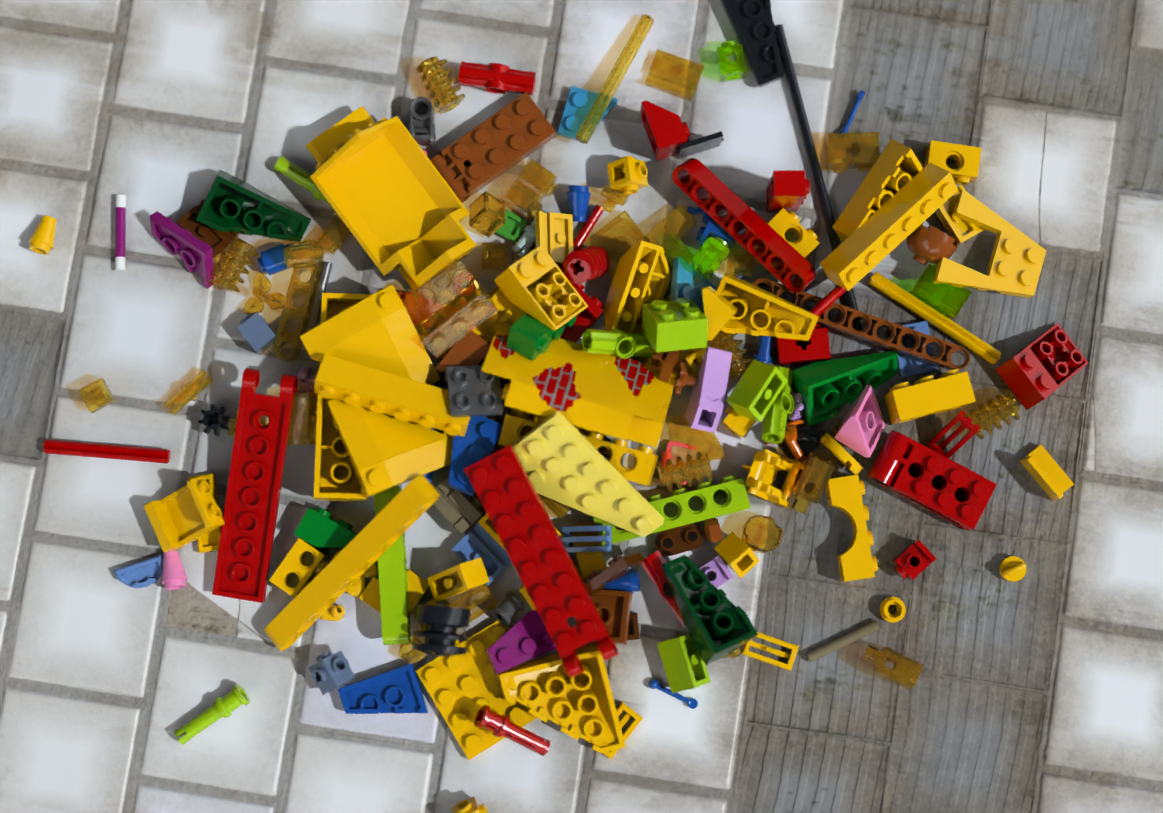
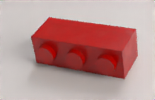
M805 170L773 171L766 186V212H780L783 208L787 212L789 210L797 212L800 205H803L807 194L810 193V179L805 178Z

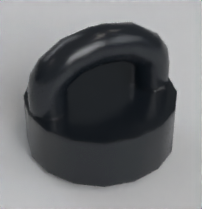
M804 427L797 432L796 441L803 452H812L819 447L821 436L815 428Z

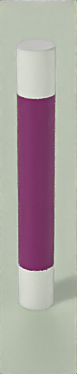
M115 195V270L125 271L126 195Z

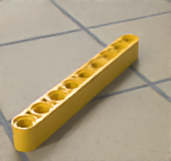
M423 474L411 480L264 629L265 634L279 651H284L295 643L435 503L440 494Z

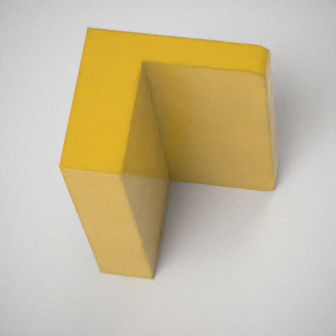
M1041 444L1020 460V463L1051 500L1062 498L1063 493L1074 485Z

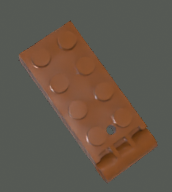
M525 92L446 147L430 161L463 203L555 138L556 131L528 93ZM467 163L470 164L469 167H465L464 165Z

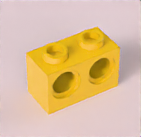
M298 538L269 581L295 598L310 583L315 573L318 575L326 567L327 562L325 559L328 555L303 539ZM308 551L314 555V562L310 566L304 565L302 561L304 553ZM291 573H296L299 576V584L294 588L289 586L287 578Z

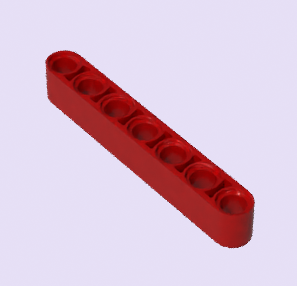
M690 158L674 169L672 173L674 183L786 288L798 293L815 279L816 271L812 264L703 163L695 158Z

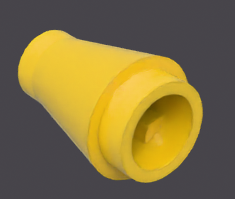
M46 215L42 216L41 221L28 240L30 250L43 255H49L50 250H53L57 223L55 218Z

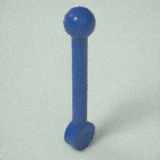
M860 90L844 128L839 131L841 138H846L849 135L848 129L865 94L863 90Z
M651 679L648 682L649 688H657L687 703L691 709L696 708L698 705L696 699H688L676 692L672 693L670 689L658 684L656 679Z

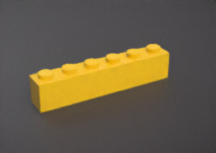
M932 163L927 164L820 262L828 279L847 291L855 286L958 191L951 173Z
M324 354L315 379L314 393L324 398H334L344 401L350 406L358 405L368 408L374 413H385L395 416L401 421L409 420L419 423L425 428H436L452 436L459 435L465 437L471 416L451 417L448 390Z

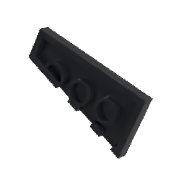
M720 0L758 87L760 88L782 79L783 72L776 42L770 0Z

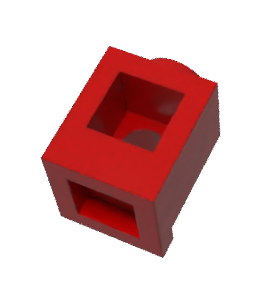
M914 540L892 562L896 565L894 570L904 580L906 578L914 580L936 560V557L920 540ZM913 556L918 560V564L915 567L910 565V558Z

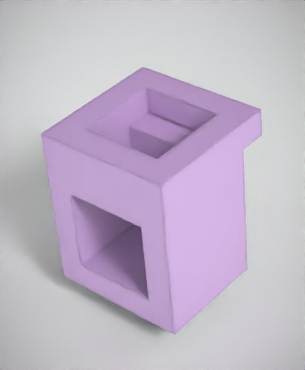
M720 555L699 567L706 575L709 571L715 572L716 578L710 582L716 588L734 577Z

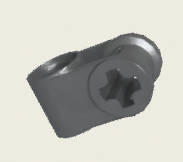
M417 97L410 105L409 133L418 144H430L431 147H435L436 129L433 105L426 97ZM425 105L429 107L426 115L419 116L416 114L419 106Z

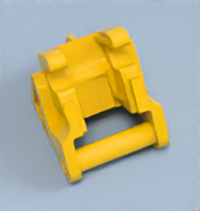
M764 448L761 452L756 451L752 465H742V469L749 471L744 484L748 486L747 494L789 508L790 503L788 500L799 469L802 470L804 464L782 457ZM785 470L788 472L783 487L779 490L773 486L777 471Z

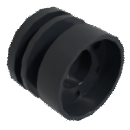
M416 604L415 622L426 625V630L413 632V636L425 637L424 643L412 642V649L419 650L427 655L447 657L466 654L467 648L457 647L455 643L456 640H468V637L457 634V628L469 627L471 610Z

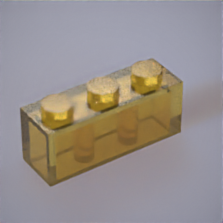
M475 280L420 323L416 330L420 341L438 358L498 310L492 297Z

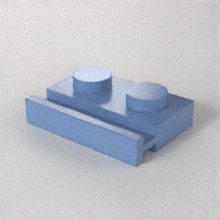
M927 321L902 325L930 335ZM906 335L901 338V344L905 348L914 347L915 341L911 336ZM928 344L926 346V353L931 357H935L933 345ZM897 352V367L900 378L938 370L936 365Z
M479 523L452 548L464 562L481 557L490 582L485 583L487 586L512 563L508 553Z

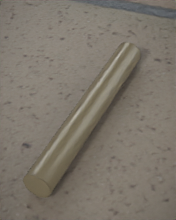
M874 620L807 652L806 655L809 661L813 662L880 630L877 621Z

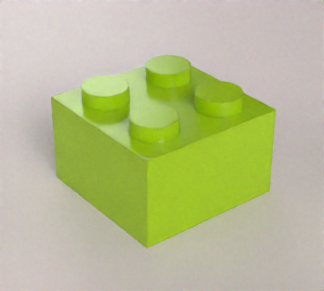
M682 297L676 299V301L653 300L651 303L643 304L642 333L656 352L707 347L708 318L692 299Z

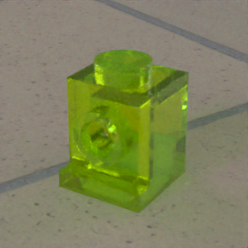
M736 41L721 43V47H717L716 50L720 82L745 79L747 67L745 65L742 44L736 45ZM728 56H735V57H736V60H735V61H729V60L727 59V57H728Z

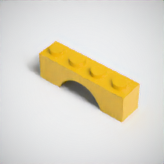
M858 475L824 480L828 506L843 511L850 519L853 528L850 545L843 553L837 556L841 582L875 577L874 572L878 571L876 557L871 555L870 546L874 545L871 530L867 531L866 521L869 520V511L867 505H863L862 495H865L863 480H859Z

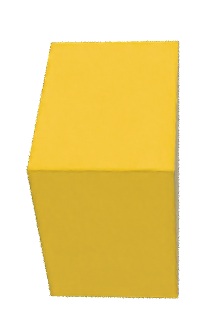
M705 286L702 288L704 314L708 318L707 341L714 339L738 309L711 286Z

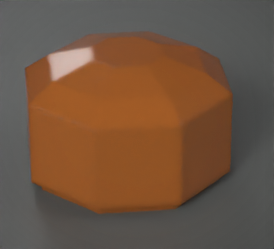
M718 519L705 520L704 533L710 543L722 541V532Z

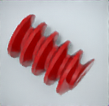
M591 246L568 254L563 262V272L570 282L580 284L605 275L610 268L611 260L605 249L599 246Z

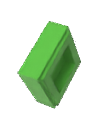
M505 210L494 233L516 244L524 232L523 229L528 225V221Z

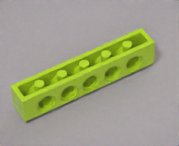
M736 475L722 478V484L712 486L710 481L696 485L697 490L687 492L686 488L671 491V497L662 499L661 494L646 498L649 504L664 518L663 525L650 534L750 509L743 478L736 479ZM718 490L724 491L727 495V501L723 505L717 504L713 499L714 493ZM691 497L701 499L702 508L699 511L690 509L688 502ZM667 503H673L677 506L678 513L673 518L667 517L664 514L663 509ZM593 517L595 526H611V544L641 537L627 530H617L614 525ZM598 531L597 536H605V531ZM605 541L599 542L600 546H605Z

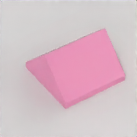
M866 385L851 405L834 437L865 458L871 456L886 426L871 385Z

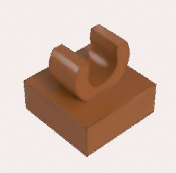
M681 350L669 351L668 354L666 352H654L650 367L657 371L661 370L658 380L666 383L669 382L677 365Z

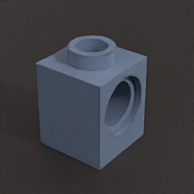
M258 312L254 315L252 313L246 315L240 321L241 325L237 327L248 343L260 355L280 339Z

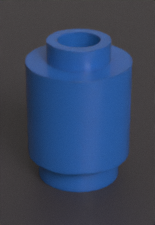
M280 244L260 252L261 257L257 259L262 272L267 271L269 276L292 267V264L297 263L295 253L290 244L285 246Z

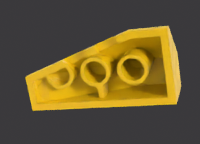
M728 273L723 275L717 289L721 296L738 309L721 329V331L726 333L808 341L819 316Z

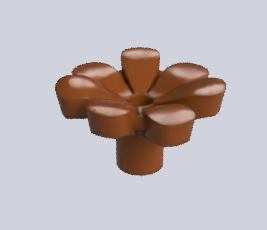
M682 361L679 363L680 370L679 375L676 377L674 394H680L686 385L696 387L698 377L688 375L685 362Z

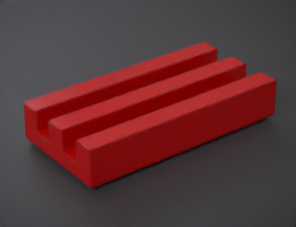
M960 410L927 444L935 452L950 458L981 427L978 424L974 425L972 423L973 419L970 417L966 418L964 416L965 412ZM960 421L962 424L938 446L936 442ZM967 427L970 431L945 452L943 449Z

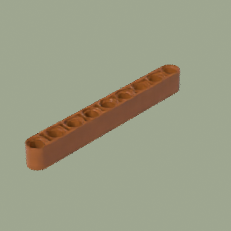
M760 278L753 282V285L757 287L760 285L767 286L770 293L778 297L785 293L792 295L794 299L793 304L801 308L807 302L817 304L823 299L803 291L798 293L792 292L783 284L765 278ZM835 302L819 316L816 324L948 370L959 369L961 371L970 362V354L962 346ZM832 310H837L841 313L842 319L834 323L828 319L827 314ZM858 318L862 319L866 323V328L863 331H856L852 327V321ZM886 327L890 331V338L886 340L880 339L876 333L877 329ZM906 335L911 336L915 341L914 347L905 348L901 344V338ZM928 344H935L939 348L938 356H929L926 353V346ZM957 352L963 356L964 361L962 365H954L951 362L950 357L952 353Z

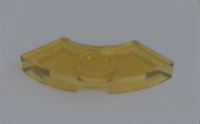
M666 416L670 442H681L690 446L696 453L699 462L725 458L722 446L712 432L691 428L683 416Z

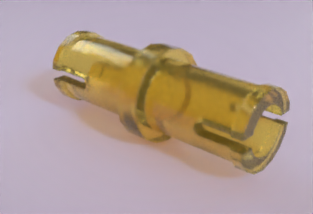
M202 369L187 384L183 383L180 386L181 389L164 403L165 406L169 408L177 402V405L170 410L176 415L191 400L195 401L198 398L197 395L209 384L213 383L214 380L209 376L201 382L208 375Z

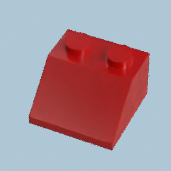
M647 100L641 102L640 117L656 161L676 155L679 145L689 142L690 132L687 123H682L679 115Z

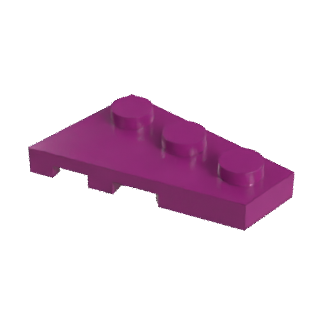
M158 211L150 215L151 234L172 255L178 254L185 262V268L190 273L196 271L203 278L201 283L207 289L214 285L213 251L210 245L202 242L193 236L190 231L183 229L174 223L171 218L165 217Z
M531 609L485 651L496 675L556 649L537 610L533 611Z

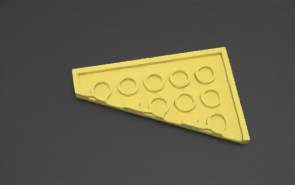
M558 410L513 444L538 494L641 537H646L663 525L664 518Z

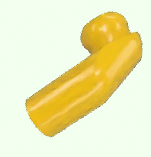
M340 604L332 605L320 619L339 621L344 617L345 609Z

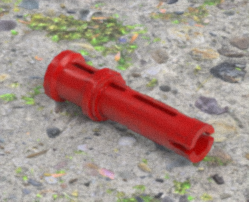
M483 705L475 717L474 726L478 728L484 727L492 731L496 737L504 736L541 756H544L550 748L549 740L514 724L507 715H499L491 711L487 705Z

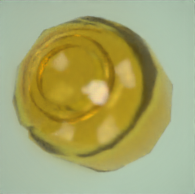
M755 515L750 517L742 526V540L753 552L764 554L773 551L782 542L783 529L775 523L772 517Z

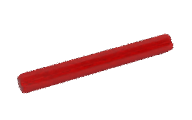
M48 439L44 440L43 452L47 454L169 463L171 456L170 451L167 449Z

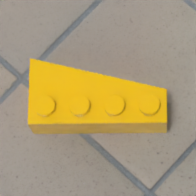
M893 139L890 140L832 226L842 242L923 169L910 147Z

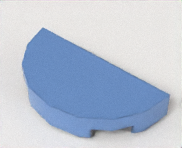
M163 555L113 571L117 579L126 586L132 588L148 587L157 582L162 575Z

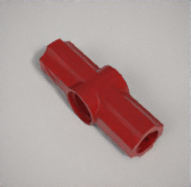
M461 61L458 84L484 88L485 91L494 94H505L506 92L524 94L527 92L528 95L533 96L536 73L510 69L509 66L500 63L482 65Z
M659 550L646 557L641 565L681 626L684 627L685 622L674 595L668 596L663 591V586L668 580L662 565L667 562Z

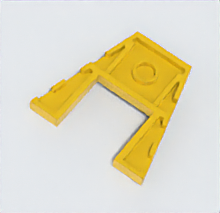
M965 190L959 192L952 215L997 234L986 275L943 257L938 262L932 283L951 284V286L960 288L964 286L972 287L980 291L1000 292L999 294L1026 298L1034 296L1046 250Z

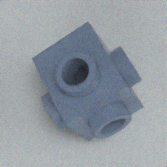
M341 650L334 654H331L330 651L316 657L317 663L309 667L313 680L317 683L322 695L355 678L349 662Z

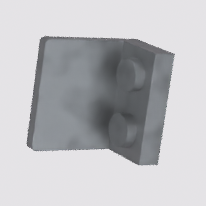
M483 365L446 367L444 385L445 388H448L451 417L502 415L503 404L500 376L481 371Z

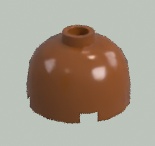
M923 223L907 237L906 241L908 249L915 254L912 259L924 266L928 262L938 264L943 257L950 259L960 244L941 230L933 226H928L927 228Z

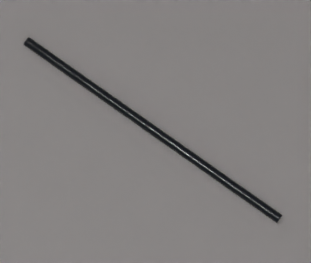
M779 24L775 26L776 41L833 251L841 242L832 227L835 223L783 25ZM852 287L844 293L846 305L849 308L858 310ZM858 318L852 321V327L856 331L864 330L861 319Z

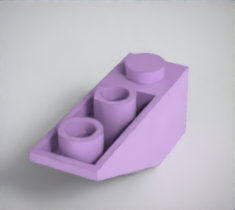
M707 346L697 376V384L693 388L684 415L691 428L712 433L716 432L724 407L732 358L731 351Z

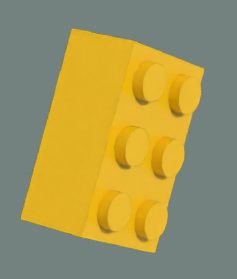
M955 369L939 375V379H934V375L918 379L919 381H915L912 386L909 385V382H904L889 388L890 392L884 395V400L891 425L953 410L976 402L968 371L959 373V369Z

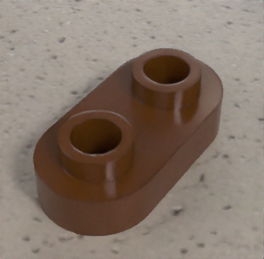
M687 524L665 530L656 536L654 541L656 551L659 550L663 556H672L697 549L704 543L705 533L697 524ZM693 531L697 534L695 541L688 539L687 535L689 532ZM669 538L672 540L670 548L663 546L664 539Z

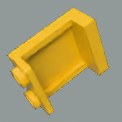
M205 477L190 479L187 481L186 486L165 498L151 501L144 505L163 552L179 550L225 524L222 512L213 498L211 487L206 482Z

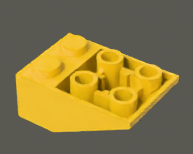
M542 245L509 266L494 280L510 302L553 331H556L588 307Z

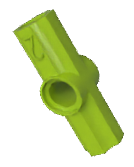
M619 328L610 331L587 329L583 333L581 340L583 350L586 353L617 355L623 359L631 356L652 358L654 354L652 345L643 333L624 332Z
M781 366L776 367L788 381L764 416L761 434L762 440L773 444L782 443L785 436L787 414L792 413L794 410V400L790 394L793 371Z

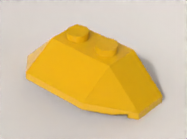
M638 240L619 259L604 304L606 330L610 331L619 328L624 332L642 333L643 304L651 303L653 300H663L671 278L662 246Z

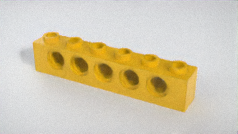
M515 411L514 415L506 414L498 444L503 446L513 445L524 436V431L527 427L535 428L545 419L539 418L538 422L528 420L529 414ZM588 431L587 436L582 434L597 451L601 447L609 449L610 457L607 461L626 480L647 486L651 484L658 455L652 454V448L638 445L637 449L627 447V441L613 438L612 442L602 440L603 435ZM628 453L632 454L635 458V464L630 469L624 467L622 463L624 455Z

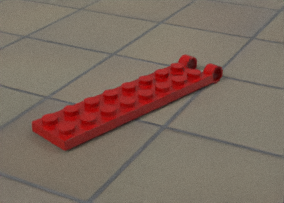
M245 368L242 376V387L223 514L225 524L221 528L212 595L263 603L266 597L298 377L283 374L279 396L256 393L260 382V370ZM263 415L269 419L267 425H262L260 422V418Z
M511 444L465 468L464 470L562 658L567 674L572 678L584 672L583 665L575 649L596 640L598 649L606 661L617 656L619 653L616 644L598 613L513 445ZM569 617L576 618L577 624L575 626L568 624L567 619Z

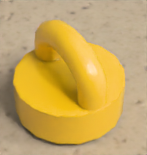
M1009 556L1000 562L999 573L1006 581H1019L1025 576L1027 565L1021 558Z

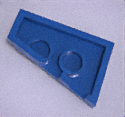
M471 416L465 437L459 435L453 437L449 487L473 496L475 489L464 469L492 455L500 438L503 424L484 416Z
M413 663L338 689L346 714L429 713Z

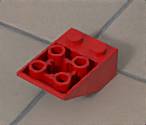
M1056 323L995 370L1024 408L1028 410L1046 399L1085 367L1088 361L1061 326Z

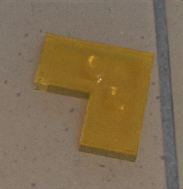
M682 204L674 208L643 236L647 242L663 247L665 258L671 270L673 268V259L677 257H682L689 264L696 258L680 240L697 223Z

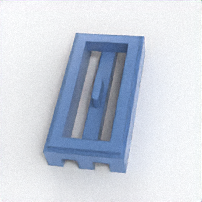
M611 526L562 527V532H564L562 542H564L568 553L611 552ZM605 531V536L571 537V532ZM605 541V546L571 547V542Z

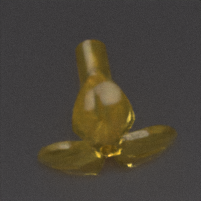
M257 272L254 277L253 294L256 297H252L246 302L244 306L245 314L252 313L254 315L256 312H263L264 302H267L272 310H279L287 305V300L283 294L279 292L268 294L272 285L270 280L261 272Z

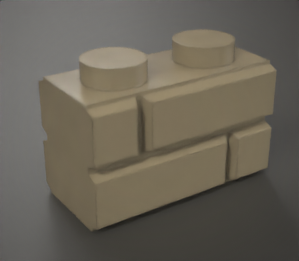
M449 477L445 478L435 488L440 496L432 506L461 536L483 517L484 514L480 511L483 505L474 496L469 499L463 492L449 487Z

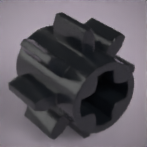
M211 404V410H201L204 416L203 420H199L198 423L206 426L204 433L208 434L213 429L215 436H220V430L225 429L229 431L226 425L227 421L232 420V417L224 415L227 408L222 406L217 411L216 406ZM212 416H216L220 421L218 425L213 424Z

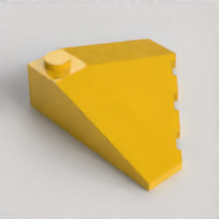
M393 284L370 295L300 336L313 361L322 363L324 354L428 385L440 381L432 361Z
M332 399L327 401L366 498L411 481L421 474L426 475L451 465L452 435L425 428L419 423L409 420L401 421L395 416L385 413H374L370 409L358 405L350 406L341 400Z
M596 642L575 649L583 665L584 672L572 678L567 674L559 653L499 673L505 700L512 704H515L516 701L530 708L528 713L544 722H547L548 719L561 726L560 731L576 740L581 737L593 744L592 749L599 753L626 747L605 660Z

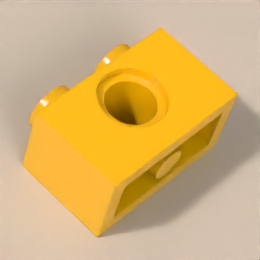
M931 140L926 146L924 167L932 163L949 171L955 184L969 185L978 177L981 148ZM946 160H954L957 164V169H950L946 164Z
M783 208L768 225L785 240L786 232H794L797 235V241L787 242L806 259L820 244L817 241L818 237L811 229H805L798 223L800 219L795 213L790 210L787 212Z
M481 557L456 565L427 578L435 602L456 596L490 582Z

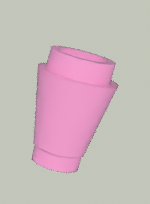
M179 551L163 553L162 584L165 585V590H177L186 587L188 578L179 556Z

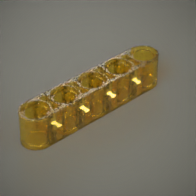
M306 239L299 245L273 346L274 354L286 363L294 362L300 355L303 344L300 336L305 334L325 257L324 249L314 239ZM316 247L318 249L317 254L312 258L306 257L307 249ZM310 271V280L300 282L301 273ZM299 295L305 296L304 304L300 307H295L293 304L294 299ZM291 320H298V328L293 332L288 331V323ZM286 344H291L293 347L291 354L282 356V347Z

